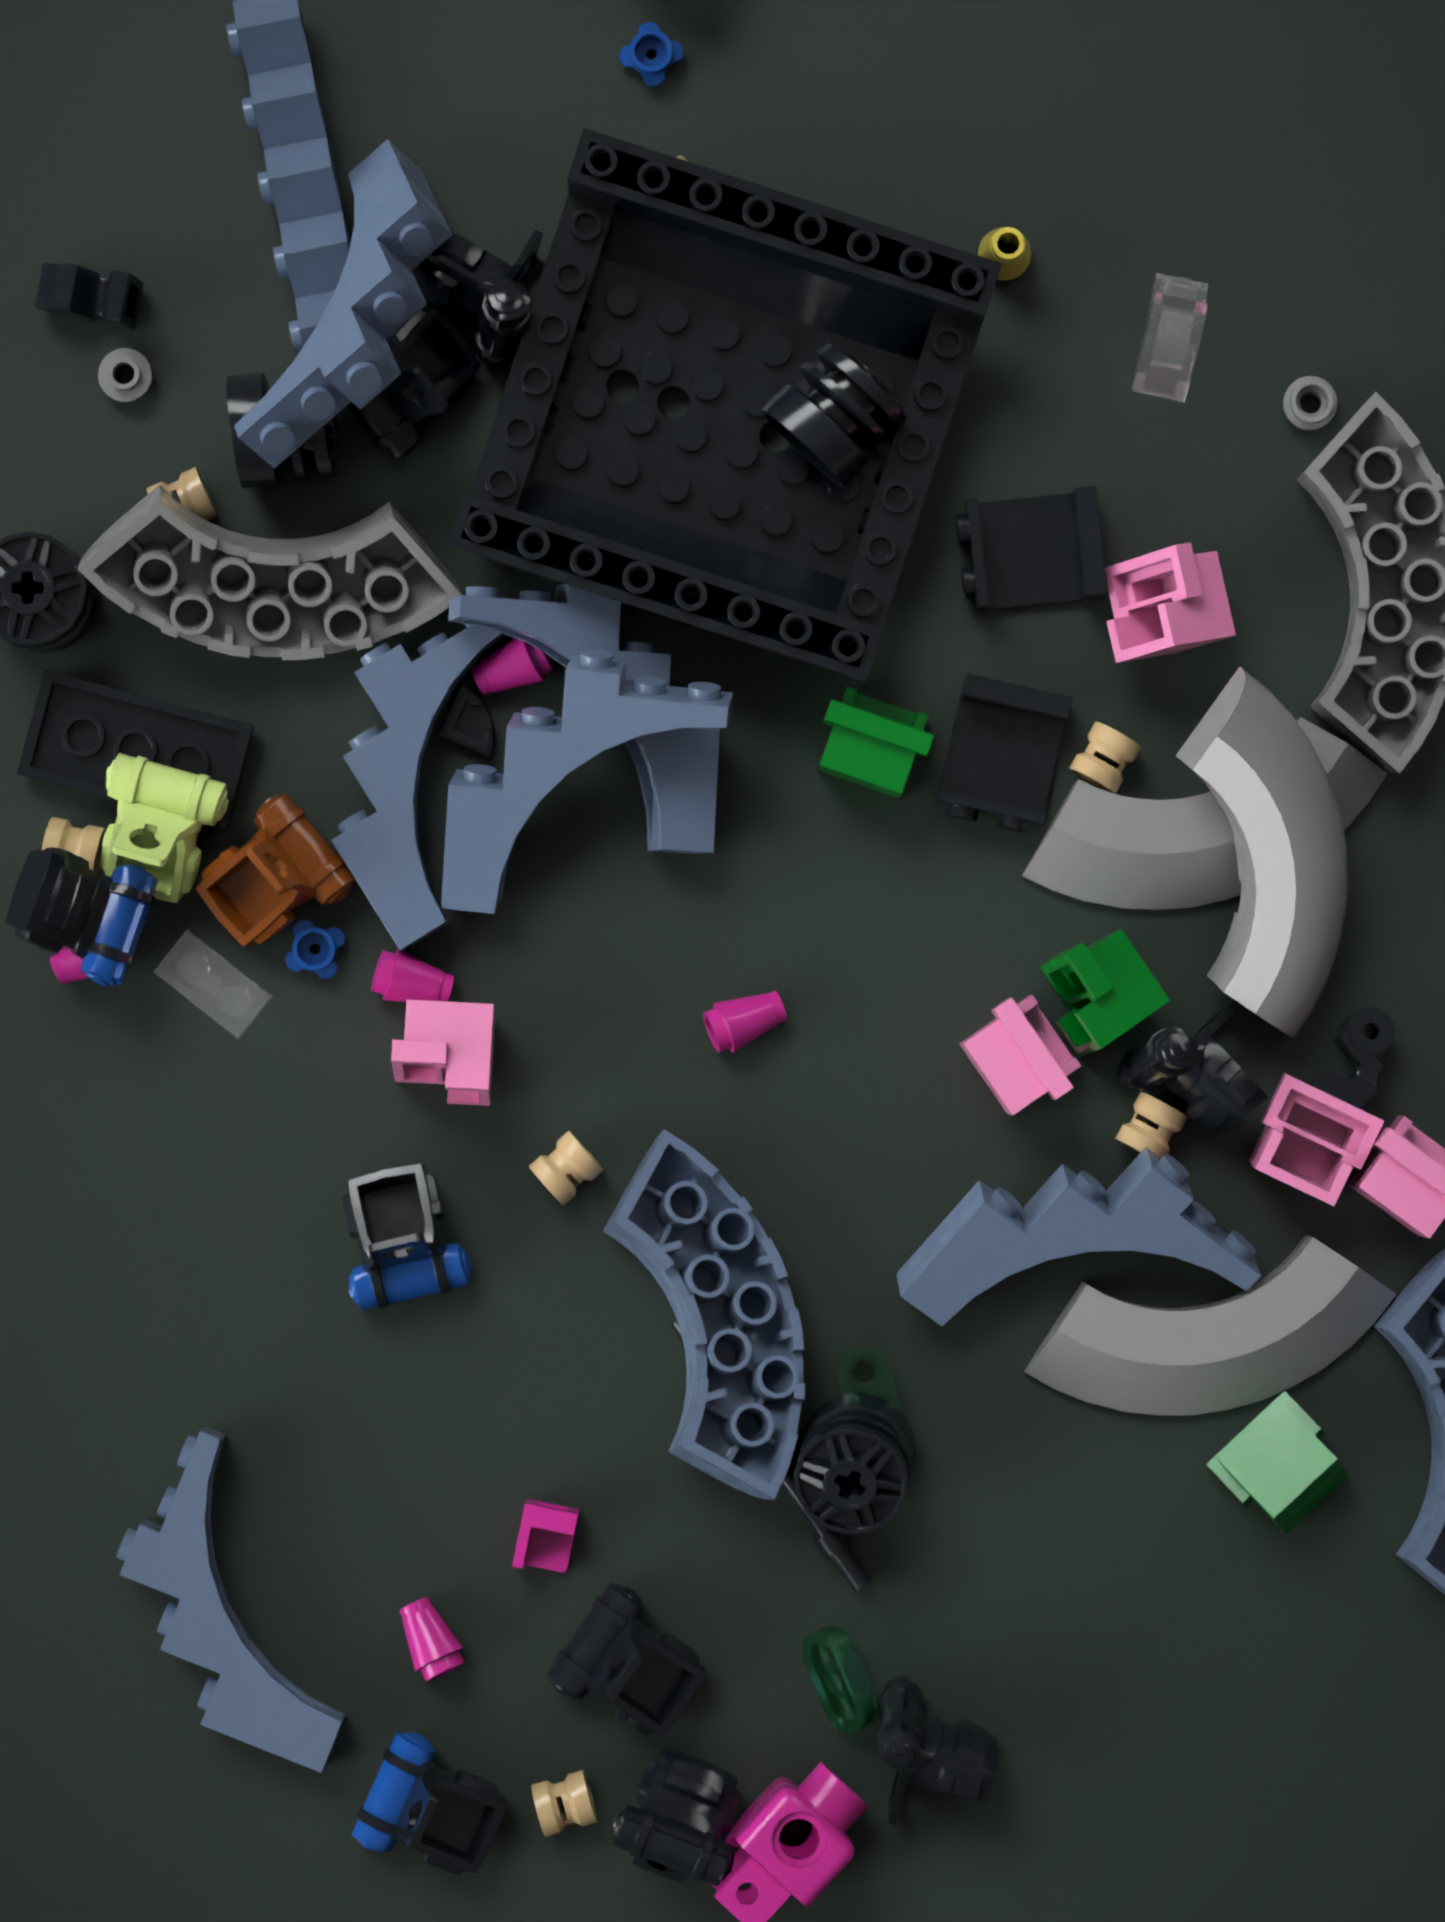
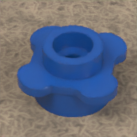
M645 22L640 25L638 34L633 38L631 44L622 47L619 58L625 68H634L639 72L647 86L657 87L664 82V73L673 63H679L682 60L684 52L682 45L678 41H670L668 36L660 31L656 23ZM654 50L657 56L654 59H649L646 56L647 51Z
M309 920L298 921L292 930L295 939L292 944V951L286 954V965L295 972H299L302 969L316 972L322 979L333 977L338 970L335 962L338 948L345 943L343 932L337 927H331L327 930L314 927L313 923ZM313 944L320 946V952L316 955L310 952V947Z

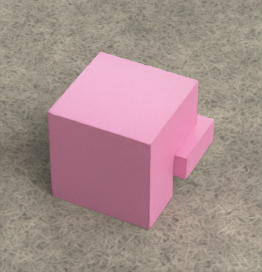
M1190 542L1176 544L1105 567L1106 584L1114 619L1106 622L1116 663L1179 653L1236 636L1217 551L1194 554Z
M1029 995L1017 1004L1012 997L1006 999L991 1010L996 1017L993 1021L959 1043L1005 1112L1012 1116L1045 1093H1048L1052 1100H1057L1074 1087L1066 1076L1081 1067L1076 1057L1070 1054L1046 1019L1033 995Z
M406 999L404 1040L392 1039L391 1064L395 1082L444 1084L445 1089L448 1090L447 1104L490 1106L495 1035L494 1004Z
M1284 1073L1261 1119L1265 1127L1248 1162L1256 1170L1335 1206L1353 1167L1362 1169L1383 1126L1384 1120Z
M1398 1115L1390 1127H1382L1373 1144L1374 1149L1366 1158L1362 1169L1357 1170L1347 1185L1415 1235L1430 1239L1445 1219V1148L1413 1126V1122L1407 1117Z

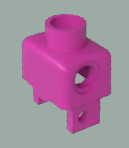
M822 1762L816 1766L799 1786L785 1777L775 1779L730 1827L731 1831L725 1842L733 1845V1847H741L734 1853V1864L731 1873L718 1886L712 1885L717 1890L714 1897L740 1922H767L791 1895L797 1898L805 1907L809 1908L852 1860L855 1850L846 1831L869 1806ZM803 1819L811 1823V1831L801 1843L791 1845L779 1840L782 1828L791 1820ZM743 1883H750L746 1888H738Z

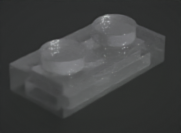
M190 930L184 932L153 971L237 1039L244 1035L273 998L272 995Z

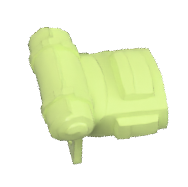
M119 753L111 765L107 767L106 771L107 796L118 800L116 821L114 824L108 825L102 839L100 868L105 872V875L110 877L116 866L129 864L145 868L147 872L153 874L158 879L154 893L155 899L177 904L184 893H189L196 881L202 853L196 846V842L202 825L215 826L227 810L229 803L227 799V784L210 779L211 776L200 773L198 775L149 761L148 758L142 756L135 758Z

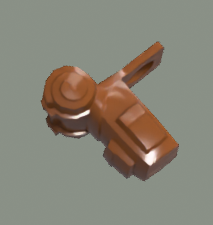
M286 793L281 796L277 795L272 799L268 798L260 806L253 820L259 830L253 835L252 839L241 848L233 845L222 851L201 872L203 880L195 888L217 920L243 947H250L254 943L263 945L269 942L295 920L293 911L312 898H315L322 906L332 905L341 901L349 894L348 891L356 881L351 871L346 867L342 857L338 856L305 816L306 812L300 806L297 807Z

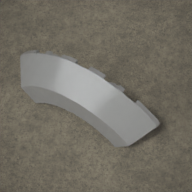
M1300 717L1296 721L1311 741L1328 775L1340 810L1343 830L1345 831L1370 802L1388 773L1347 742ZM1080 779L1072 785L1022 877L1051 891L1084 902L1120 909L1170 910L1193 908L1229 900L1241 894V882L1238 880L1237 855L1232 836L1234 833L1226 813L1211 791L1179 799H1138L1099 789Z
M1304 1235L1292 1253L1277 1268L1256 1282L1248 1291L1202 1305L1182 1308H1158L1139 1305L1117 1299L1081 1282L1024 1372L1057 1391L1087 1403L1122 1412L1155 1416H1181L1226 1411L1262 1401L1288 1390L1326 1368L1350 1349L1371 1328L1396 1296V1293L1337 1252L1308 1235Z

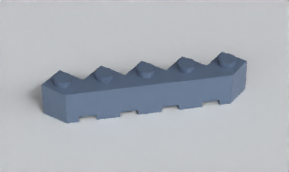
M299 0L232 1L235 23L226 24V30L233 57L243 55L248 74L251 97L242 98V106L248 130H259L264 149L266 171L257 173L263 203L264 205L274 203L279 221L282 246L273 247V253L279 279L290 278L295 297L298 320L288 323L295 354H297L315 330L335 292L348 257L351 241L345 223L341 193L334 160L329 147L325 117L310 57L311 51Z

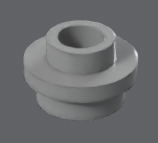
M120 348L113 350L104 357L99 366V384L102 390L115 401L123 403L134 402L142 398L152 384L153 373L150 363L144 355L134 349ZM123 365L131 366L134 369L133 379L126 384L118 383L115 379L117 369Z
M1317 376L1301 377L1295 380L1286 390L1283 398V410L1287 419L1297 428L1317 430L1328 424L1334 417L1337 410V396L1333 387L1326 380ZM1304 395L1316 397L1319 402L1318 411L1315 413L1303 411L1300 406L1301 397Z

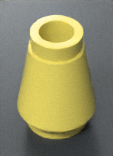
M1001 227L990 231L983 237L978 248V256L1002 263L997 280L1007 281L1019 277L1026 271L1031 261V247L1026 237L1019 230L1013 227ZM1002 240L1005 244L1012 242L1016 245L1017 250L1012 254H1005L998 248V241Z

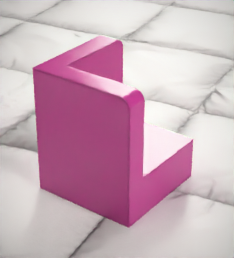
M527 1498L512 1567L523 1569L524 1565L561 1573L565 1572L569 1564L580 1509Z

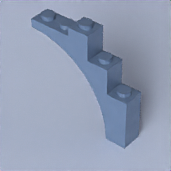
M389 139L384 141L348 173L354 194V228L346 263L335 292L318 325L292 364L266 395L234 425L238 438L274 469L350 402L361 410L401 375L386 339L427 304L412 270L452 236L422 170Z
M564 583L556 586L555 602H551L552 593L519 591V599L498 598L499 589L478 586L466 587V595H459L449 599L448 621L490 628L526 642L565 668L572 655H580L581 651L590 649L604 650L613 653V659L627 660L625 681L633 682L636 677L653 676L666 680V686H670L671 654L654 653L655 644L645 642H623L622 651H619L621 602ZM680 728L642 735L624 742L636 767L646 808L648 851L686 854L714 853L720 728Z
M465 624L466 629L449 639L444 632L440 633L417 648L421 657L413 662L401 644L391 649L388 643H384L361 657L360 661L364 667L354 672L389 728L380 733L377 727L373 726L348 742L352 751L345 754L343 758L377 812L368 816L363 809L337 825L341 834L331 841L400 951L409 949L449 924L430 886L419 845L417 796L422 760L435 722L456 685L484 653L508 636L490 628Z
M590 649L581 651L580 655H572L565 669L562 717H556L553 710L541 707L524 708L522 713L514 712L506 729L504 774L496 773V768L489 765L471 764L465 766L464 770L457 769L449 782L441 909L495 914L503 897L509 857L520 830L537 804L568 773L602 751L642 735L680 728H727L732 715L734 692L721 691L720 685L710 682H692L688 684V688L666 686V680L653 676H640L634 678L633 682L625 681L627 660L613 659L614 655L611 652Z
M1145 1147L1106 1191L1100 1182L1089 1173L1080 1171L1077 1175L1062 1163L1023 1208L1017 1199L1003 1188L997 1187L993 1191L979 1180L896 1275L900 1297L940 1326H943L974 1297L1006 1277L1048 1260L1086 1252L1137 1251L1175 1257L1211 1270L1245 1291H1248L1261 1277V1273L1254 1257L1257 1252L1255 1247L1237 1231L1232 1230L1228 1235L1216 1226V1220L1213 1215L1200 1203L1194 1201L1187 1180L1189 1173L1185 1167L1172 1156L1164 1154L1160 1158Z
M205 1427L199 1432L197 1438L188 1435L177 1461L178 1466L185 1468L178 1488L170 1485L167 1487L157 1511V1516L165 1519L163 1525L145 1519L139 1524L137 1531L131 1528L127 1529L116 1558L125 1561L119 1575L180 1599L178 1605L171 1602L167 1604L157 1628V1633L165 1636L160 1648L161 1651L220 1674L218 1680L209 1676L199 1698L197 1707L206 1710L200 1725L322 1773L346 1714L309 1696L276 1670L248 1637L227 1598L215 1560L211 1525L214 1474L226 1434Z

